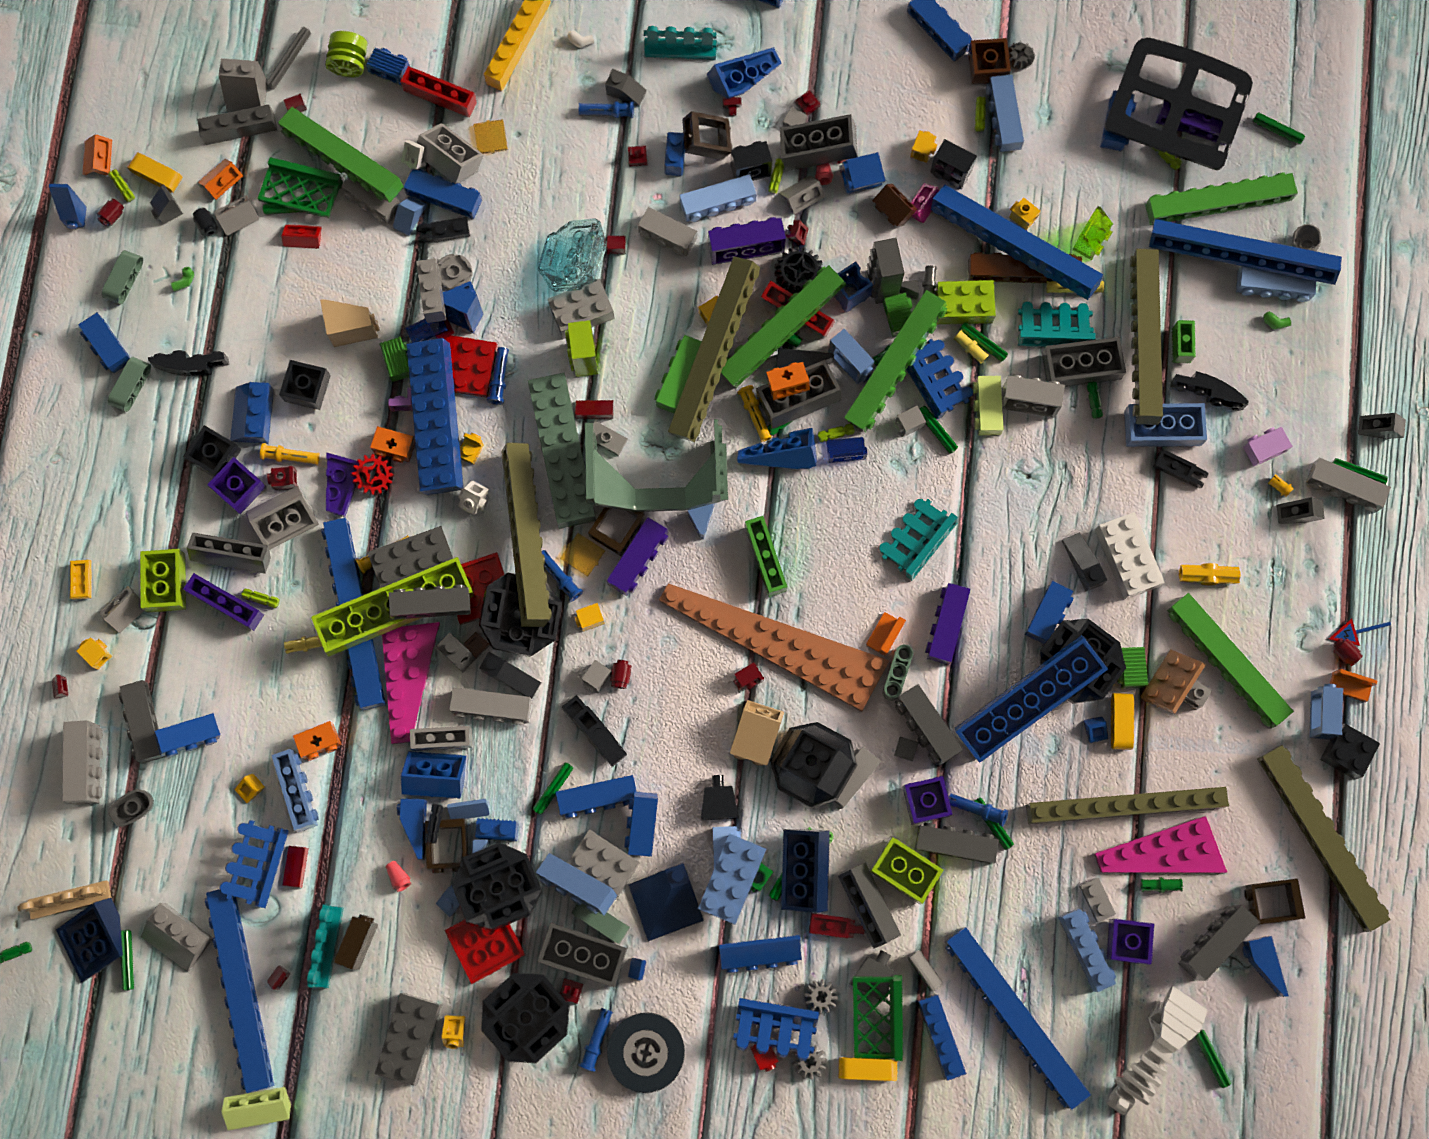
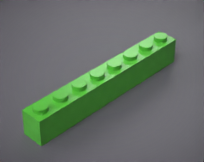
M291 107L278 122L282 128L281 132L287 138L292 137L299 146L307 147V150L314 156L319 155L326 164L329 165L331 163L334 165L333 167L339 173H346L351 181H358L366 191H373L378 199H385L390 203L404 187L398 176L295 108Z
M1282 172L1271 177L1265 175L1254 180L1243 179L1237 183L1226 182L1220 186L1208 185L1202 189L1191 188L1185 192L1173 191L1168 195L1162 196L1156 194L1148 199L1145 207L1149 223L1154 225L1155 219L1172 222L1292 201L1298 192L1293 173L1285 174Z
M830 265L822 267L817 272L818 276L813 280H808L803 285L804 289L801 292L793 294L789 299L790 302L785 307L781 306L775 312L776 315L771 320L767 319L757 333L753 332L748 337L747 343L738 346L734 350L735 354L730 359L727 358L721 373L734 387L737 388L847 285Z
M928 290L925 291L844 417L847 422L865 433L867 429L870 430L874 426L876 415L883 412L886 406L885 401L888 397L891 398L896 391V384L898 381L901 382L906 375L905 370L909 365H913L917 358L915 356L916 353L926 345L927 340L925 339L929 333L932 334L937 327L936 322L939 317L943 318L946 314L947 304L945 300Z
M1189 592L1167 610L1170 619L1182 627V632L1187 637H1191L1195 642V647L1200 652H1204L1207 655L1209 663L1222 672L1221 676L1227 682L1230 681L1235 687L1234 691L1240 697L1243 696L1248 702V707L1260 715V720L1265 726L1274 728L1294 712Z

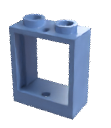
M843 329L830 340L828 353H834V360L858 385L861 381L864 383L871 377L874 360Z
M1324 684L1323 687H1318V689L1311 692L1309 738L1330 740L1342 735L1343 688H1337L1336 684Z

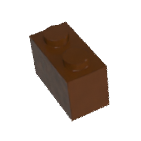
M886 184L872 200L876 204L875 208L879 212L884 213L888 217L887 220L893 226H903L918 210L893 184Z

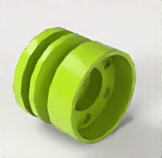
M335 31L331 33L328 43L329 51L325 61L326 68L330 72L343 77L361 76L364 71V58L368 46L367 40L349 31Z

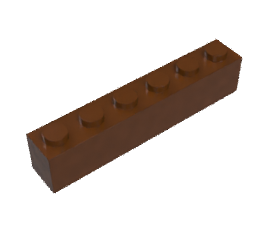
M975 252L970 254L968 259V281L994 280V282L1007 283L1055 282L1040 272L1029 268L1019 260H1015L1012 256L1003 255L999 252L992 254ZM1069 254L1070 256L1082 262V256Z

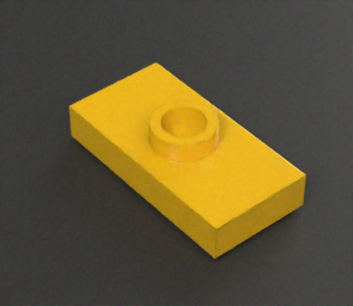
M91 560L70 561V599H91Z

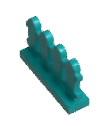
M648 26L647 30L643 32V36H647L644 39V57L716 60L717 40L713 39H716L717 32H713L711 28L707 27L703 28L702 32H695V29L692 27H685L684 31H676L675 27L668 26L663 31L658 30L656 26Z
M1025 301L1022 307L1018 308V315L1022 317V325L1018 327L1020 332L1017 339L1018 346L1045 347L1096 340L1095 333H1093L1094 328L1090 327L1089 317L1093 316V311H1089V306L1085 303H1080L1077 310H1070V305L1063 302L1059 305L1058 310H1052V305L1049 302H1043L1040 309H1033V304ZM1034 315L1040 316V326H1034ZM1052 316L1059 317V326H1053ZM1071 317H1077V327H1071Z
M917 499L914 502V508L918 512L915 515L907 513L903 516V523L906 527L903 530L894 528L891 531V536L895 541L892 544L884 542L880 545V552L883 554L882 559L885 561L888 558L899 565L898 570L901 572L903 569L906 570V577L911 581L914 580L958 524V516L953 513L946 516L947 511L943 509L940 512L930 505L932 501L929 499L926 501ZM924 515L933 523L931 526H928L919 518ZM911 529L922 536L919 541L908 534ZM899 544L910 550L907 556L896 549Z
M322 905L319 914V926L315 935V947L311 956V968L307 976L308 987L329 988L344 909L342 907Z

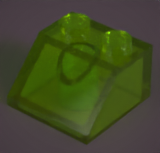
M1097 206L1072 249L1090 260L1095 255H1100L1104 248L1101 245L1104 240L1108 241L1113 233L1110 230L1113 223L1100 206Z

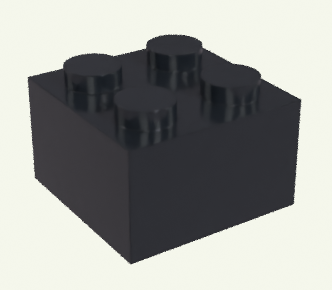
M944 139L934 156L930 173L938 179L948 181L951 186L962 189L973 170L977 155Z
M756 141L748 146L740 145L731 149L730 166L734 179L750 174L752 181L771 177L772 158L767 141Z
M290 360L279 396L284 402L320 410L331 375L326 368Z
M204 425L183 457L190 464L215 477L233 457L237 458L241 449L236 443Z
M1342 724V735L1330 739L1320 760L1353 779H1359L1364 776L1380 743L1351 726Z

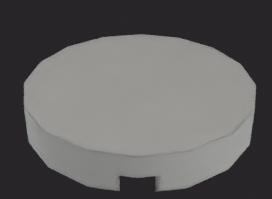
M448 254L438 262L441 284L445 289L451 290L454 287L471 281L473 276L472 266L464 256Z

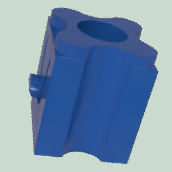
M879 152L848 159L839 166L846 194L880 187L886 181Z
M856 261L837 273L847 285L834 297L845 312L851 311L852 308L866 301L871 296L873 288L869 278H864L860 274L861 268ZM852 287L857 292L852 296H848L844 288Z

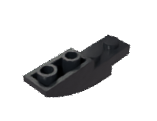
M176 350L170 354L157 353L152 357H148V361L153 367L181 376L211 375V368L229 365L228 357L221 351H213L208 355L195 354L190 357L186 351Z
M1198 371L1192 377L1176 374L1171 381L1170 387L1176 388L1178 391H1192L1200 396L1207 395L1206 402L1216 407L1226 406L1230 407L1231 410L1240 411L1249 402L1239 391L1226 382Z
M577 695L562 706V710L583 732L587 740L611 767L627 756V753L606 726Z

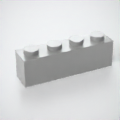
M1320 457L1313 462L1306 483L1310 484L1312 488L1317 490L1323 489L1329 492L1331 496L1347 499L1348 503L1364 506L1370 512H1378L1384 507L1391 489L1388 485Z
M453 687L449 711L454 713L455 717L466 718V715H471L476 720H485V717L493 718L494 722L504 723V720H512V724L524 725V722L529 723L532 699L527 696Z

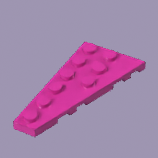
M440 622L402 626L382 634L391 744L410 742V729H415L418 711L422 702V695L430 669L431 657Z
M1206 816L1094 854L1101 873H1228Z

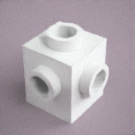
M471 481L461 490L458 497L460 499L458 507L475 515L479 510L485 508L489 489Z

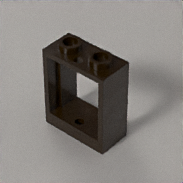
M691 111L682 119L685 153L720 160L731 154V127L728 118ZM699 125L718 129L719 146L700 142Z
M604 507L589 530L588 535L591 539L622 556L644 522L645 514L643 512L627 511L637 518L622 542L619 543L598 530L612 509Z
M467 819L441 820L439 830L461 828L462 858L468 856ZM425 821V838L426 834L429 833L427 831L429 821ZM426 842V869L432 870V873H444V869H452V872H458L461 862L434 864V844Z
M1298 878L1245 885L1244 897L1249 903L1248 911L1260 921L1258 925L1306 919ZM1285 885L1291 915L1260 919L1255 889Z

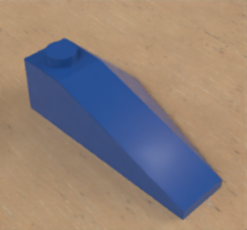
M773 47L714 64L706 75L713 90L729 99L747 92L781 65V61Z
M813 428L790 432L788 437L780 440L778 437L772 438V441L765 445L758 443L738 450L737 461L738 463L810 469L816 466L817 462Z

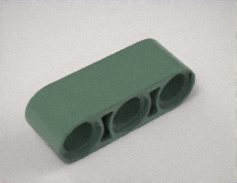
M123 250L102 289V297L120 305L123 304L142 268L143 257Z
M131 357L108 397V404L128 412L150 374L151 364L136 357Z
M905 644L900 645L896 649L883 687V696L888 701H894L900 696L913 657L912 648ZM905 650L908 653V658H900L899 651ZM893 669H901L903 676L896 677L893 674ZM890 686L895 687L897 694L894 696L888 694L887 688Z
M583 903L581 905L576 904L571 914L617 944L621 943L630 929L629 926L609 913H606L605 916L600 913L595 915Z

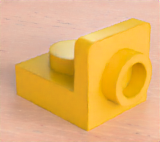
M464 433V441L460 446L461 459L474 465L484 444L481 437L477 434Z
M445 1015L442 1031L443 1046L449 1049L464 1047L465 1016Z

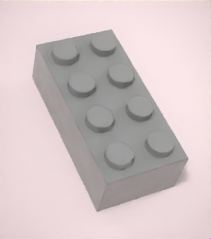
M88 720L63 722V802L74 805L100 803V798H102V788L100 787L102 768L100 767V759H102L103 753L100 747V740L102 739L103 732L100 725Z

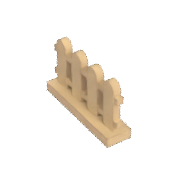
M105 880L27 900L28 902L20 904L17 908L18 911L29 912L30 919L34 920L87 907L94 902L111 898L109 881Z

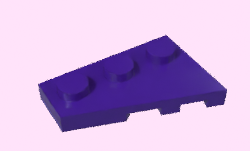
M326 452V511L346 517L357 483L353 484L352 481L356 477L351 476V473L356 472L353 466L358 465L355 460Z

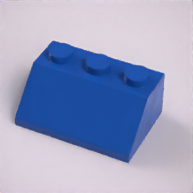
M457 287L443 292L445 313L449 322L474 333L483 316L476 292L468 287L466 289Z
M248 382L236 387L230 436L232 442L269 444L274 389L269 383Z
M408 751L401 774L402 794L461 799L467 755Z

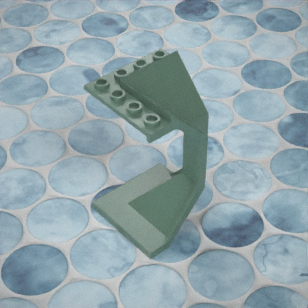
M714 419V440H710L711 456L686 487L635 489L598 453L593 423H585L587 504L631 512L685 511L728 500L726 443H722V425L718 426V419Z

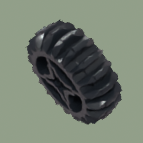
M798 246L794 252L791 248L788 249V254L783 252L782 257H778V263L775 264L774 276H777L776 282L780 283V287H786L785 290L788 292L791 290L792 294L801 292L806 282L800 283V281L804 279L809 280V278L813 280L818 276L817 272L822 268L823 262L818 260V254L812 256L813 251L810 250L807 253L805 247L802 251H799ZM798 260V262L795 264L790 263L792 261ZM804 261L810 264L813 270H811V268L806 267ZM801 266V273H799V276L797 278V270H799ZM785 273H788L789 276H792L794 282L789 280Z

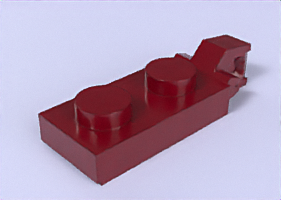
M811 913L809 933L849 939L853 938L854 934L864 935L865 933L863 926L855 925V920H851V918Z

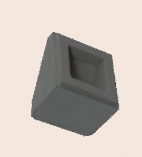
M918 280L903 281L899 293H906L907 296L918 299Z

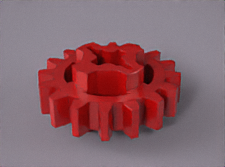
M374 454L369 459L367 455H364V461L358 459V465L353 466L356 472H352L351 476L356 477V479L352 482L353 484H359L357 490L364 489L363 494L370 491V495L373 496L376 491L380 495L382 493L381 489L386 491L388 489L386 484L391 485L392 483L389 479L394 476L393 473H389L392 466L387 467L388 460L381 461V455L377 459ZM368 463H374L372 466L369 467L364 466ZM380 466L384 470L385 474L381 473ZM374 468H376V470H375V476H374V478L371 479V481L369 482V480H370V474H369V473H371V472L374 470ZM360 475L364 477L365 484L362 482ZM374 483H382L379 486L371 487Z

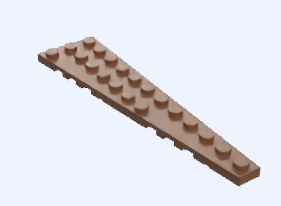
M669 583L659 599L663 604L861 712L890 661Z

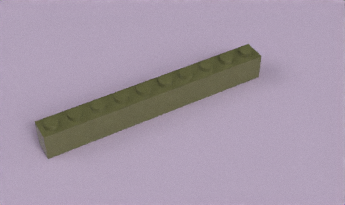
M1136 249L1134 255L1130 257V267H1133V272L1130 274V283H1133V288H1131L1130 299H1133L1131 316H1134V321L1131 323V332H1134L1131 348L1134 349L1132 365L1135 366V371L1132 373V382H1135V388L1132 391V399H1135L1132 414L1136 417V424L1159 425L1163 417L1159 250Z
M733 257L668 430L675 437L695 442L700 434L702 422L706 418L708 406L713 399L714 390L720 381V374L727 362V355L733 346V339L739 330L742 315L746 311L748 299L752 295L754 283L759 276L760 267L751 260Z
M506 443L501 453L521 626L544 627L551 619V609L548 608L547 574L544 572L543 567L545 556L541 550L543 540L539 534L541 523L537 518L536 485H533L532 452L529 451V444Z
M1281 745L1260 756L1257 760L1363 932H1371L1390 921L1389 911L1379 902L1376 890L1366 881V874L1362 869L1358 868L1355 863V856L1350 851L1348 852L1344 845L1345 840L1340 834H1337L1333 821L1323 811L1322 803L1314 797L1312 787L1302 778V771L1297 765H1294L1289 750Z
M1227 787L1034 802L1027 804L1026 810L1029 825L1221 809L1229 807Z

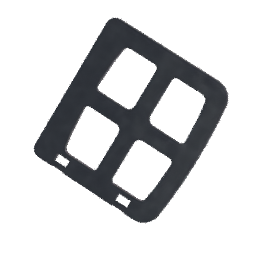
M1142 38L1134 45L1105 122V129L1109 133L1201 166L1220 170L1226 162L1253 84L1252 78L1246 71L1206 54L1158 39ZM1147 55L1164 57L1186 65L1178 88L1171 89L1140 77L1139 74ZM1200 69L1235 85V91L1228 108L1192 95V88ZM1133 91L1147 94L1170 104V110L1162 130L1127 116L1126 109ZM1238 94L1244 96L1242 103L1236 101ZM1185 110H1192L1222 121L1223 125L1215 145L1211 146L1194 142L1176 135ZM1220 143L1226 145L1224 152L1218 150Z

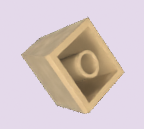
M326 299L320 300L326 333L334 347L378 338L377 331H380L378 320H376L375 314H371L367 307Z
M747 700L730 754H733L735 758L740 760L748 759L756 765L767 766L784 712Z

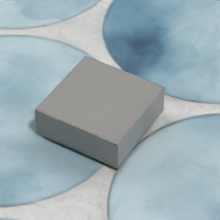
M791 107L783 120V124L787 127L803 124L808 115Z

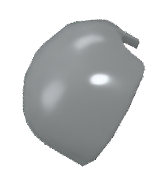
M1312 224L1299 226L1294 231L1292 237L1293 246L1297 248L1317 251L1321 246L1320 230Z

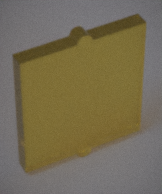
M503 119L487 120L486 122L473 124L477 150L482 154H494L498 151L508 150Z
M577 533L572 542L567 544L568 548L560 559L588 577L595 566L599 565L598 562L606 551Z

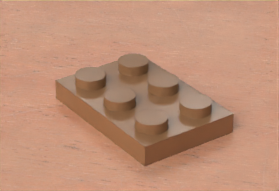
M1170 649L1142 693V700L1175 714L1204 669V663Z

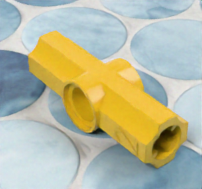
M1215 563L1180 565L1179 569L1180 582H1196L1207 586L1217 585L1218 583L1239 584L1241 578L1239 567L1218 566Z

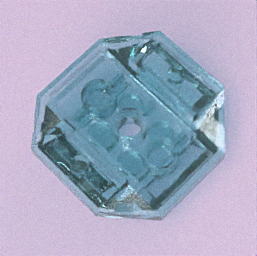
M596 218L569 221L561 226L556 233L552 232L547 236L537 270L551 290L554 292L581 290L583 286L597 281L607 247L601 222Z

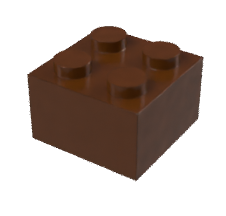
M1007 38L971 40L968 57L972 84L989 83L991 77L1010 75L1011 68Z

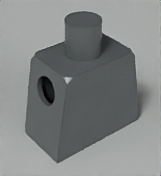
M450 632L436 646L462 673L476 660L472 653Z
M880 950L876 960L867 957L854 976L892 977L894 970L886 966L891 955ZM852 978V979L850 980V982H849V984L852 985V986H853V978ZM857 982V988L865 993L871 988L866 982ZM881 982L876 988L885 995L889 990L890 983ZM874 990L869 994L879 1000L881 999Z

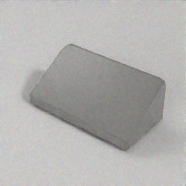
M918 950L908 957L909 962L929 991L934 992L942 984V981L923 953Z

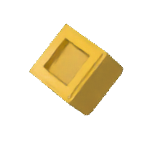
M249 774L240 781L234 790L246 803H249L265 786L254 774Z

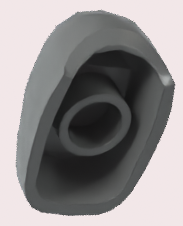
M135 789L115 801L109 808V815L117 826H127L146 816L154 806V799L149 792Z

